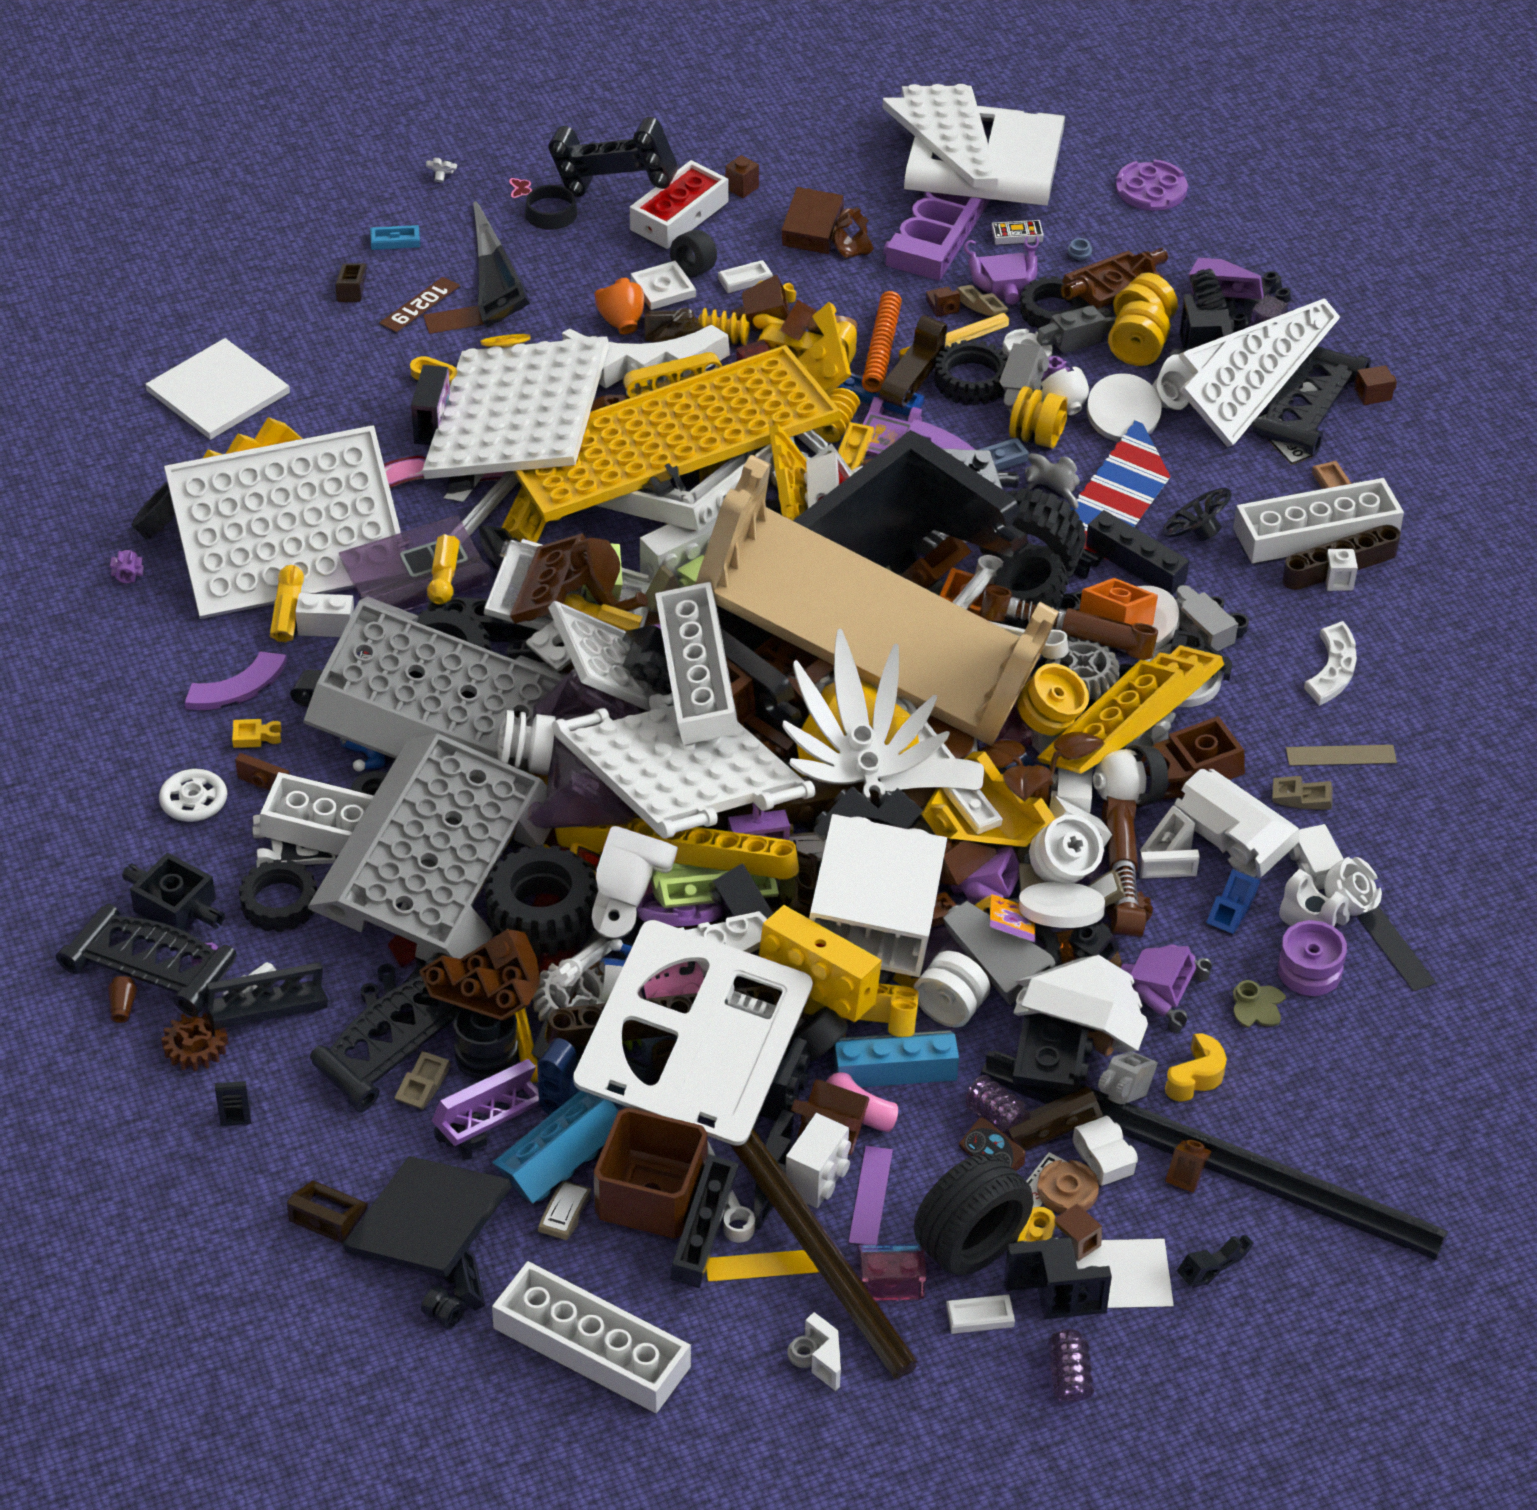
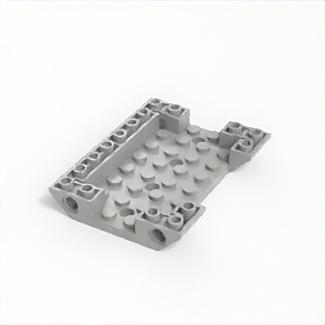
M367 596L359 600L316 684L303 723L395 759L409 738L438 733L498 760V734L506 711L525 712L527 715L526 726H532L536 714L553 715L566 691L565 680L570 674L561 670L557 672L548 665L522 655L513 660L417 623L419 616ZM366 651L371 656L369 658H361L357 653ZM418 671L422 673L423 677L413 678L409 673ZM464 691H470L475 695V697L470 699L465 698L461 695V693ZM514 716V724H518L519 718ZM509 757L508 764L513 766V758ZM522 759L519 769L524 772L528 771L527 760ZM473 776L469 778L474 783L479 784L484 782V780L478 776Z
M438 733L409 738L308 905V909L359 932H362L367 922H370L417 943L415 957L424 961H428L434 956L437 958L447 956L461 959L493 937V932L472 908V905L513 832L516 829L514 840L526 846L535 848V845H544L554 827L553 816L556 812L562 810L563 806L543 780ZM473 776L481 777L484 780V782L479 784L474 783L469 778ZM450 817L456 818L460 821V824L451 825L446 822V819ZM429 859L434 861L436 866L425 867L421 861ZM405 902L411 906V909L406 911L400 910L396 904Z

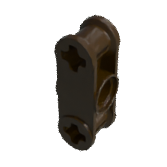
M797 850L799 872L792 878L780 879L779 909L785 905L809 919L817 885L818 859L813 853L806 854Z

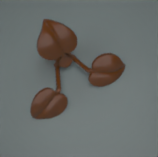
M1071 732L1064 734L1054 741V748L1057 751L1053 753L1050 770L1040 765L1023 766L1021 759L1018 757L1025 753V748L1022 744L1013 740L995 741L993 746L987 744L978 751H985L996 768L1006 767L1012 762L1016 763L1018 766L1009 768L1003 774L1006 786L1024 802L1029 797L1042 798L1047 805L1051 801L1049 786L1053 785V776L1058 758L1062 756L1066 760L1078 759L1094 752L1105 745L1102 739L1088 733Z

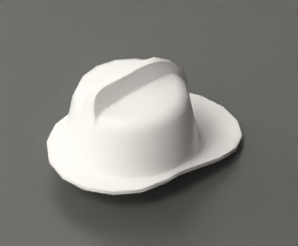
M1172 355L1166 359L1158 378L1152 385L1160 397L1161 408L1181 410L1189 403L1179 390L1193 373L1178 357L1179 355Z

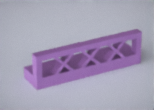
M529 1059L524 1060L440 1100L431 1121L456 1146L540 1105L538 1089L530 1081L536 1066ZM523 1089L531 1099L527 1100L516 1097V1092ZM494 1102L510 1104L508 1110L495 1108ZM472 1113L487 1114L488 1118L485 1121L472 1118ZM449 1124L465 1125V1131L457 1133Z

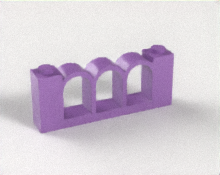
M924 192V198L918 200L913 205L912 218L905 220L900 226V233H895L891 241L886 242L883 254L886 255V266L941 281L991 199Z

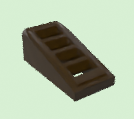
M365 263L342 264L335 284L338 302L361 301L367 271Z

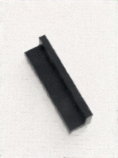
M318 962L206 983L204 1011L213 1030L327 1008L328 998L321 986L323 967ZM313 974L312 981L299 982L304 976ZM285 980L280 987H271L276 981ZM248 986H258L252 992L243 993ZM228 991L223 998L214 999L216 992Z

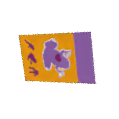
M991 894L990 927L1035 942V922L1027 919L1020 913L1019 903Z

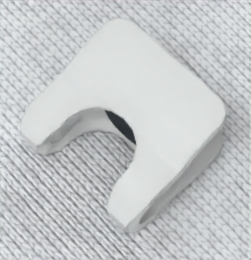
M1299 869L1286 883L1279 915L1282 921L1290 926L1307 920L1322 921L1332 926H1335L1336 922L1340 925H1345L1350 917L1348 911L1349 898L1335 891L1331 898L1322 895L1313 884V876Z

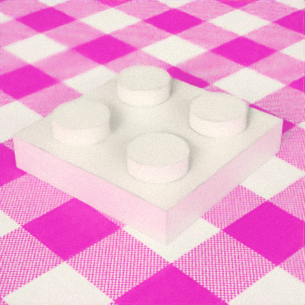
M676 261L631 273V282L637 283L643 288L644 301L650 310L696 297L695 287Z

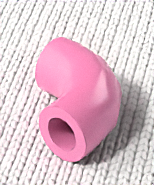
M838 1072L828 1078L826 1081L828 1083L869 1097L870 1100L862 1124L883 1132H890L893 1129L898 1116V1106L896 1103L866 1092L847 1073Z

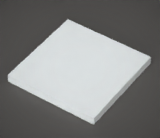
M226 338L146 383V391L210 440L290 393L288 384Z
M553 601L548 607L581 683L648 711L652 710L649 705V697L659 693L652 690V685L646 681L633 678L630 675V671L622 666L630 650V645L622 641L626 631L560 602Z

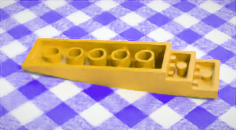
M1179 645L1170 655L1160 652L1150 662L1140 659L1060 735L1071 732L1088 733L1102 739L1105 745L1078 759L1066 760L1060 756L1056 767L1081 774L1100 763L1109 753L1118 751L1168 715L1224 666L1222 656ZM1054 742L1037 757L1039 762L1051 765L1053 753L1057 751L1054 748Z

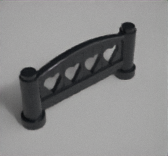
M1316 346L1272 398L1266 418L1256 419L1253 433H1257V436L1303 449L1305 454L1316 456L1323 439V432L1318 431V427L1350 378L1352 377V379L1356 380L1358 370L1370 368L1371 358L1359 355L1357 358ZM1313 368H1320L1328 376L1311 377L1309 374L1313 373ZM1309 382L1318 390L1302 392L1299 389L1303 388V383ZM1294 397H1301L1309 405L1290 406L1289 404L1293 403ZM1284 412H1291L1299 420L1281 421L1279 419L1283 418Z
M111 904L101 906L69 945H64L56 954L57 962L65 970L73 974H79L88 961L176 993L173 997L175 1005L183 1013L193 1017L197 1016L205 1006L206 983L220 981L235 963V958L237 957L236 951L228 945H223L213 950L200 939L174 926L148 919L119 916L118 909ZM122 931L124 935L131 934L129 939L110 947L113 932ZM145 939L147 943H155L153 947L133 956L134 943L137 940ZM168 947L170 951H179L177 955L157 964L159 949ZM190 955L194 959H202V962L180 973L183 957Z
M436 956L431 957L425 963L424 967L438 958ZM422 976L394 988L377 999L347 1026L332 1047L328 1048L319 1045L310 1054L312 1064L348 1097V1103L357 1112L366 1111L376 1102L379 1096V1089L373 1085L376 1081L454 1021L455 1015L462 1008L437 999L438 1007L415 1003L414 999L417 996H422L423 992L427 989ZM410 1006L414 1010L416 1024L395 1022L391 1020V1017L394 1014H399L403 1007ZM388 1024L391 1027L393 1042L373 1040L368 1035L371 1032L377 1031L380 1025ZM365 1042L368 1045L370 1060L349 1058L345 1053L348 1050L354 1049L357 1043Z

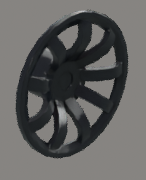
M1219 488L1195 498L1167 520L1163 526L1162 533L1166 537H1176L1193 530L1199 541H1205L1213 537L1222 528L1215 515L1227 505L1232 497V493L1228 488ZM1226 497L1224 501H1219L1221 498ZM1206 499L1205 511H1203L1200 501ZM1194 506L1197 516L1186 510ZM1179 516H1181V517L1186 518L1187 520L1177 519V518H1178ZM1179 528H1183L1182 531L1176 532Z

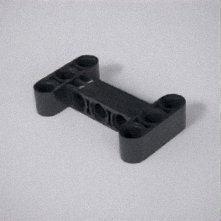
M646 117L641 121L633 139L580 144L572 128L561 126L557 129L548 145L565 188L573 193L574 197H581L585 194L595 175L646 170L651 183L657 188L665 189L670 186L678 171L677 162L662 125L653 117Z

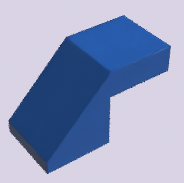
M1232 869L1222 896H1216L1206 923L1234 934L1251 907L1261 880Z

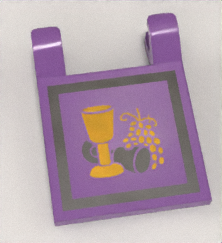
M874 397L870 410L862 424L874 427V435L866 454L876 457L906 434L913 419L922 421V409L913 407L908 421H903L882 415L884 400Z

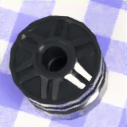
M463 1007L460 1008L455 1015L453 1024L455 1061L458 1069L468 1077L484 1080L516 1065L518 1061L516 1015L514 1014L506 1020H500Z

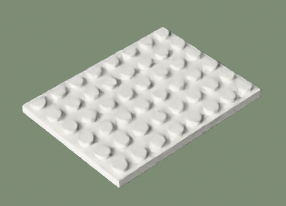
M592 336L576 340L565 339L557 342L543 341L527 345L516 344L506 348L494 346L487 349H468L462 351L456 368L457 376L452 380L450 395L422 470L424 478L430 479L576 465L609 347L607 336Z
M374 425L164 466L199 619L275 604L278 574L286 565L298 566L303 571L304 582L301 587V593L327 594L410 577L400 556V553L405 551Z

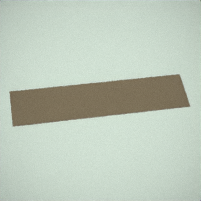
M1393 745L1286 747L1289 766L1397 763Z

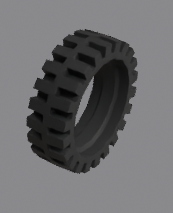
M962 340L960 345L957 342L951 343V347L947 345L943 351L939 352L936 358V388H938L941 394L944 393L945 398L950 399L953 397V402L955 403L963 400L962 405H968L969 402H972L973 406L979 405V401L984 405L989 403V399L992 402L996 401L997 397H1001L1005 391L999 381L1008 359L1007 355L1003 354L1000 348L996 350V346L993 344L987 347V342L985 341L976 344L977 340H971V344H967L966 340ZM975 363L992 369L996 375L985 381L968 382L952 376L948 371L960 364Z

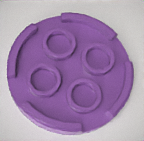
M1154 159V162L1138 163L1135 161L1124 166L1117 175L1116 190L1121 199L1131 206L1144 210L1158 211L1180 204L1187 195L1188 184L1183 171L1171 163Z
M653 893L644 896L637 907V916L642 921L656 920L670 926H693L712 922L721 918L725 913L721 904L717 906L715 903L664 908L654 897Z

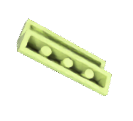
M673 863L672 869L668 873L653 871L650 881L654 897L664 908L710 904L714 902L708 891L711 888L708 884L728 871ZM750 874L764 898L778 896L779 892L775 878Z

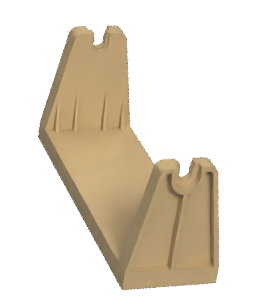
M750 455L743 466L741 477L735 489L730 488L722 502L695 585L711 582L716 605L834 665L837 630L842 629L853 656L859 678L877 688L879 687L891 649L894 644H898L899 677L896 698L908 700L916 708H919L933 695H937V700L930 714L931 716L993 746L1043 651L1059 611L1039 602L1021 637L983 619L766 508L765 499L771 464L754 455Z

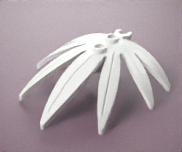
M842 629L837 630L834 653V681L838 710L846 736L843 735L835 717L799 662L794 661L793 668L797 683L811 716L825 737L840 752L836 753L813 736L787 721H783L782 726L784 730L803 750L826 763L790 759V766L807 777L829 784H853L864 781L865 786L862 795L869 801V791L876 790L881 799L885 795V786L878 781L879 778L895 776L916 767L935 753L949 737L950 733L948 731L912 746L899 755L914 740L929 718L937 700V695H933L907 719L897 731L890 744L885 745L884 742L892 721L897 697L899 677L898 644L893 645L881 676L875 700L872 729L869 726L864 693L853 656Z

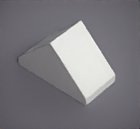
M1172 806L1142 846L1140 852L1191 850L1195 823L1176 806Z

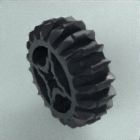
M1202 269L1191 275V286L1201 310H1228L1219 282L1212 269Z

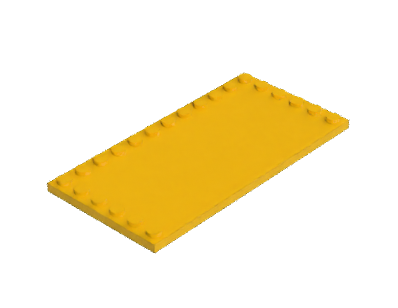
M784 345L591 411L576 465L517 470L513 472L545 522L556 521L568 514L643 489L642 485L646 484L650 477L655 476L661 482L671 479L664 466L668 463L672 467L678 466L680 475L769 445L771 444L769 427L775 424H779L788 437H792L821 426H829L833 422L841 420L842 417L840 409L791 350Z

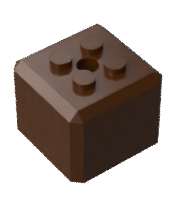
M629 1107L618 1111L594 1170L595 1213L602 1221L674 1239L682 1236L708 1158V1133L703 1125Z

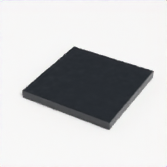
M408 1156L342 1245L347 1253L447 1278L512 1188L509 1179Z

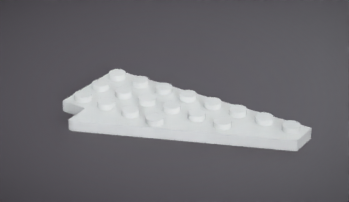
M912 84L902 86V98H883V109L972 187H997L998 177L972 86L957 84L955 86H944L941 84L920 86Z
M1322 299L1179 354L1178 357L1193 375L1179 391L1223 443L1230 447L1236 443L1338 321L1340 316L1326 299Z

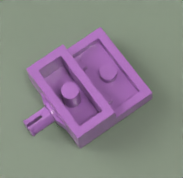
M753 803L752 814L728 817L729 832L789 840L790 824L785 810L764 812Z

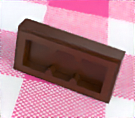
M240 753L235 759L238 779L254 784L259 788L271 791L278 772L289 775V771L243 753Z

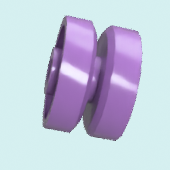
M1307 920L1297 922L1289 927L1282 939L1278 962V974L1281 981L1290 990L1301 995L1319 996L1334 990L1342 979L1343 965L1347 953V943L1343 934L1334 926L1322 921Z

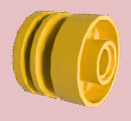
M1023 386L1011 411L1009 436L1011 438L1017 437L1018 439L1021 437L1022 441L1028 442L1035 432L1036 445L1053 449L1058 443L1066 424L1067 397L1049 393L1042 403L1041 390L1036 389L1032 393V388Z

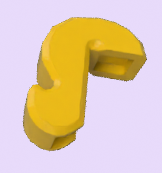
M1203 1033L1193 1034L1191 1053L1195 1060L1169 1067L1167 1072L1168 1081L1165 1086V1093L1169 1098L1175 1101L1191 1100L1194 1090H1213L1222 1083L1227 1058L1223 1047L1213 1037Z

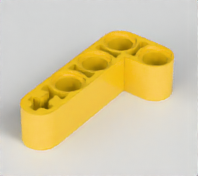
M841 321L838 322L841 329L840 338L842 345L845 346L850 366L856 354L857 331L851 323ZM773 324L764 327L755 346L759 353H763L786 345L796 358H799L819 341L823 335L805 331L800 341H797L779 331L782 327L781 325Z
M706 352L632 370L624 376L623 384L628 396L632 398L708 372L705 369L710 364H716L714 369L722 367V364L715 353ZM691 370L688 376H680L683 371ZM661 376L667 377L664 382H656V380Z
M879 983L876 1004L858 1020L888 1023V1032L897 1037L912 1036L915 1033L919 993L912 987ZM808 997L804 1013L813 1015L825 1007V1005Z

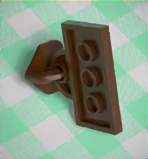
M583 533L537 547L510 617L517 624L523 621H532L544 615H551L548 607L553 601L563 604L567 593L578 589L584 584L600 606L606 604L627 612L640 607H646L648 605V598L644 593L637 592L635 597L618 602L611 592L620 572V560L616 551L608 540L586 539Z

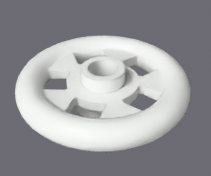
M188 769L172 775L164 782L159 793V802L164 812L174 819L185 822H196L212 817L224 806L227 799V788L223 780L215 773L203 769ZM207 782L213 786L208 791L203 787ZM179 794V800L171 801L170 795ZM207 798H210L213 802L208 806L203 805ZM183 806H186V807H191V808H194V809H193V810H183L182 808H183Z

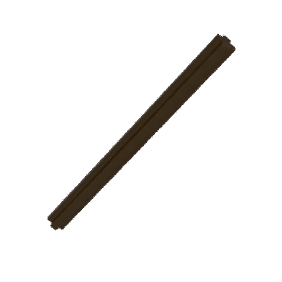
M752 1129L748 1140L744 1144H730L894 1379H901L905 1374H910L917 1367L915 1365L918 1362L754 1129Z

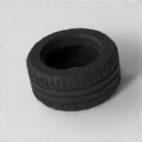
M986 1153L971 1156L946 1172L926 1194L914 1220L916 1242L948 1273L968 1275L977 1272L1001 1256L1007 1250L1008 1244L1013 1243L1024 1229L1034 1204L1031 1186L1000 1156Z

